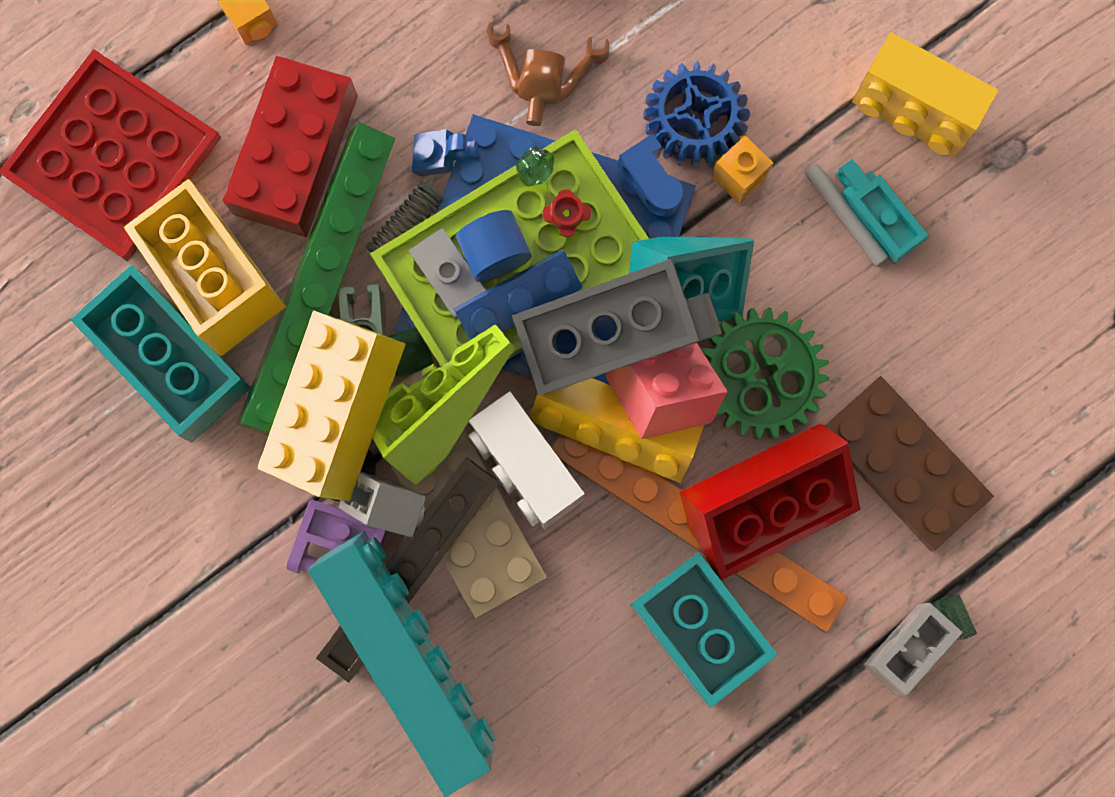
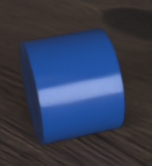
M501 210L484 215L464 226L456 235V239L476 282H486L505 276L522 267L532 258V253L517 220L510 210Z

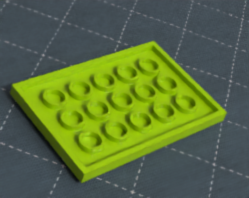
M576 129L370 253L440 366L451 361L454 351L470 341L459 319L455 320L408 250L441 228L444 229L466 261L456 239L457 233L464 226L484 215L501 210L513 212L532 253V258L525 265L505 276L480 282L485 290L494 287L561 249L565 251L583 286L577 292L629 274L633 242L649 238ZM564 189L571 190L581 200L582 204H587L591 208L590 219L582 221L577 226L575 235L569 238L561 236L559 228L553 223L545 222L542 217L543 209L546 206H551L558 193ZM569 210L563 212L565 217L571 214ZM515 326L503 332L515 347L508 359L523 351Z

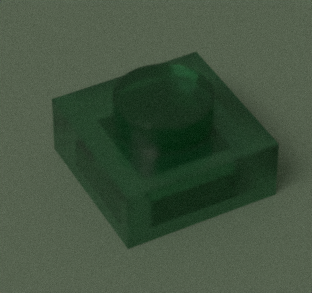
M416 327L387 336L406 344L395 373L397 378L434 364L430 349Z

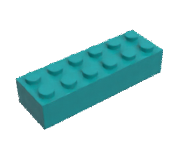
M363 531L321 556L307 571L444 797H447L491 771L492 756L495 752L493 741L496 740V737L488 721L484 717L479 720L471 708L474 700L467 686L462 681L457 684L449 669L453 666L446 651L440 645L435 648L427 633L431 629L426 618L419 609L413 612L405 599L409 592L403 580L397 573L391 575L383 560L387 559L382 545L376 537L369 539L366 532Z

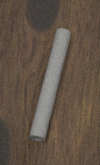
M818 164L810 167L805 172L806 176L875 266L880 265L889 258L888 254L849 206Z

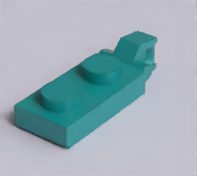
M853 158L839 168L835 175L845 188L842 192L843 197L894 263H897L929 238L927 232L881 175L877 177L872 171L865 175Z

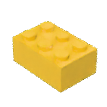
M890 32L868 69L852 103L856 104L865 115L873 118L880 117L891 123L893 128L900 134L910 137L915 136L926 142L928 147L935 153L950 155L955 158L979 127L999 90Z

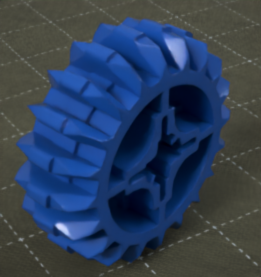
M698 61L693 64L692 71H688L686 66L681 63L678 65L677 75L667 69L663 76L664 82L656 80L652 87L654 93H649L646 96L645 104H647L648 108L644 109L643 119L649 123L646 124L645 132L647 135H655L661 146L665 145L663 151L665 159L671 157L673 153L677 154V164L679 166L684 164L685 158L692 159V166L696 169L700 165L701 158H704L711 167L715 164L716 154L721 158L729 151V148H732L740 140L739 136L746 135L748 126L744 122L749 120L750 111L743 107L747 104V95L737 94L741 88L739 81L727 83L730 76L728 70L721 73L720 76L716 75L714 63L708 67L707 71L701 70V65ZM699 91L708 93L713 97H706L702 95ZM683 93V105L675 108L674 113L665 115L664 109L675 96ZM691 107L693 111H698V115L703 114L702 122L700 119L694 118L695 114L692 117L690 116ZM727 115L728 124L719 134L710 137V124L718 121L720 116ZM678 133H689L691 136H693L694 140L683 137Z

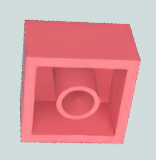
M697 343L639 361L606 374L608 382L641 439L712 423L728 392Z

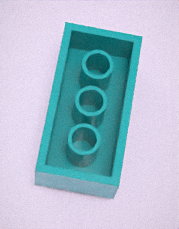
M132 264L70 319L179 437L191 443L250 390L251 386L237 371L196 335L183 314L147 276Z

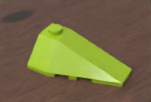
M496 324L457 348L452 355L451 361L439 368L432 364L422 370L424 378L408 388L401 383L388 393L372 438L383 458L415 486L423 478L432 474L448 456L514 350L513 344Z

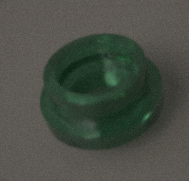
M532 147L520 157L516 165V171L520 174V181L526 186L540 185L546 182L553 173L554 156L548 150H541L539 147Z

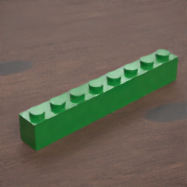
M358 122L349 132L283 302L286 308L280 311L236 423L237 425L269 436L312 313L316 311L329 315L396 138L361 122Z

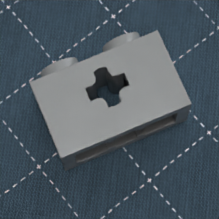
M360 471L350 501L341 500L338 508L368 526L413 537L415 528L420 525L424 517V501L426 497L395 481Z
M931 603L917 604L863 666L894 694L907 696L963 632Z

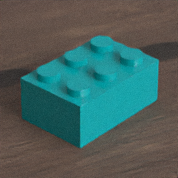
M699 552L630 604V607L702 702L709 708L713 707L778 656Z

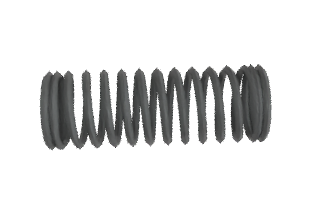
M420 181V184H417L418 189H413V194L408 195L409 200L405 199L404 205H399L400 210H395L396 216L391 215V221H386V226L381 227L382 232L378 231L377 237H372L373 243L368 242V245H366L367 250L372 253L381 247L376 240L383 245L387 244L380 235L390 241L393 240L385 230L391 232L395 237L400 236L389 224L396 227L402 234L406 232L394 219L401 222L408 230L413 228L402 220L398 213L405 216L414 226L419 224L407 215L402 208L408 210L420 222L424 221L406 202L412 204L426 218L430 217L411 197L417 199L428 211L435 213V210L419 198L416 192L422 194L436 208L443 201V197L429 184Z

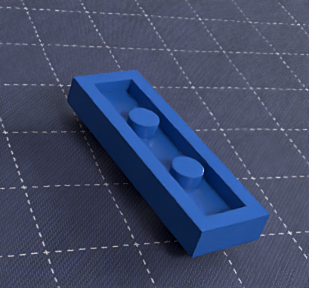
M561 249L453 308L468 338L471 340L495 324L504 332L515 326L512 315L571 295L582 289L583 286L565 251Z

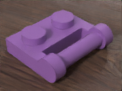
M310 499L286 569L298 574L301 571L308 572L307 570L319 559L307 555L310 543L333 550L365 531L369 539L376 537L383 546L388 531L368 526L337 507Z

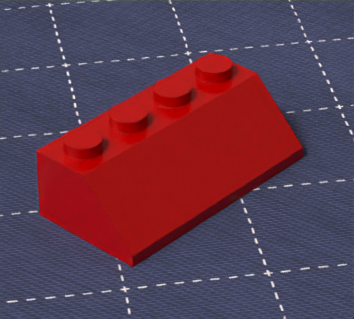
M821 423L679 492L688 526L712 570L721 581L861 510L849 444Z

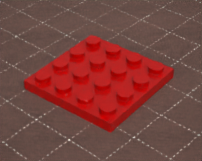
M93 49L0 168V174L128 262L138 248L124 227L187 179H191L222 137L216 130Z

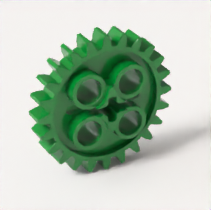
M768 307L764 310L762 317L759 318L755 308H751L747 311V321L739 313H736L732 316L733 328L728 323L721 322L719 325L722 337L717 335L707 339L714 348L702 349L705 357L728 391L716 416L722 413L726 415L723 423L725 429L732 426L735 422L738 423L737 435L739 436L745 435L748 429L752 428L753 438L758 440L761 439L764 429H766L769 437L774 439L778 438L779 426L786 434H791L794 432L792 420L801 426L806 425L808 420L804 411L809 413H817L819 411L817 405L812 401L813 398L822 399L827 395L817 388L818 384L830 381V377L819 374V368L829 364V361L817 359L815 355L824 346L823 344L811 346L809 343L815 334L814 330L804 334L799 332L803 322L802 319H798L791 325L787 324V311L782 312L777 319H773L772 309ZM766 337H772L779 342L781 350L778 357H771L764 351L763 343ZM746 341H750L752 343L754 355L757 360H755L750 350L747 349ZM729 354H738L744 360L745 368L742 374H734L727 367L726 362ZM760 368H768L770 370V375L765 379L757 380L755 377V372L760 370ZM784 373L793 375L797 380L798 387L794 394H788L781 386V378ZM769 387L774 396L779 400L780 404L778 407L773 405ZM748 390H754L761 396L762 405L757 412L751 411L745 405L744 396Z

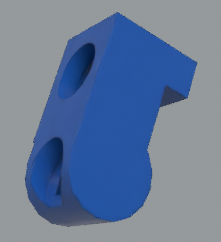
M651 134L619 155L618 168L647 209L656 217L668 218L673 216L680 207L683 198V187L680 181L666 173L657 160L660 157L662 146L655 136Z

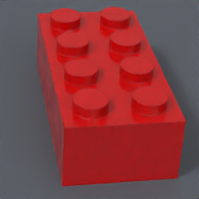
M276 55L222 200L233 215L306 238L308 237L358 97L350 77Z

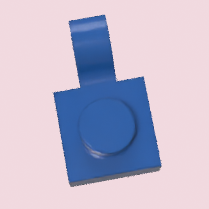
M447 129L414 134L412 172L421 177L453 172L454 160L474 159L477 157L478 142H466L465 134H454Z

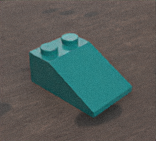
M657 237L635 241L632 244L629 273L672 259L685 298L689 299L709 293L718 322L729 320L736 313L743 316L754 240L750 238Z

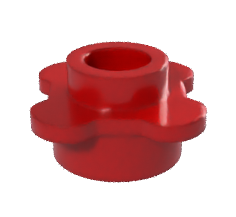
M564 189L558 193L551 206H546L543 209L542 217L545 222L553 223L559 228L561 236L569 238L575 235L576 228L582 221L590 219L591 208L587 204H582L581 200L571 190ZM569 210L571 214L565 217L563 212Z

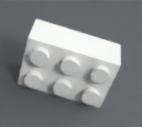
M510 391L469 420L473 432L468 436L472 444L485 461L490 457L493 458L497 464L492 469L495 476L508 494L513 490H516L522 500L517 503L518 508L532 527L539 523L546 530L584 502V492Z

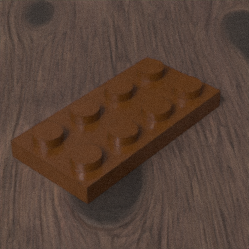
M882 376L878 377L825 425L826 428L848 442L853 468L931 552L938 549L994 497Z

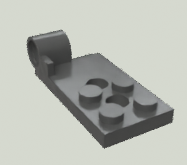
M672 259L512 315L539 396L722 334L709 293L686 299ZM604 315L612 317L617 325L616 334L610 340H602L595 333V323ZM565 329L572 331L577 338V346L570 354L560 352L555 343L558 333Z

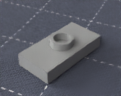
M443 228L408 250L455 320L458 317L453 308L486 291L480 282L475 281L467 262Z

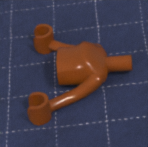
M490 22L487 26L488 41L491 46L499 49L512 91L519 98L529 101L526 123L531 126H541L545 104H556L566 99L592 65L605 62L609 56L610 44L608 39L605 42V49L596 52L592 50V37L588 38L586 56L562 84V74L565 65L564 56L551 51L531 49L525 52L524 66L520 75L509 45L511 41L510 26L506 25V32L500 37L493 35V22Z

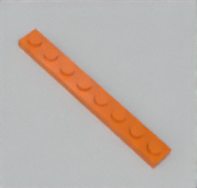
M562 434L558 436L551 448L561 462L704 554L688 526L679 493L682 489L657 473L623 461L591 446L584 445ZM779 552L735 574L824 633H827L848 599L847 596Z

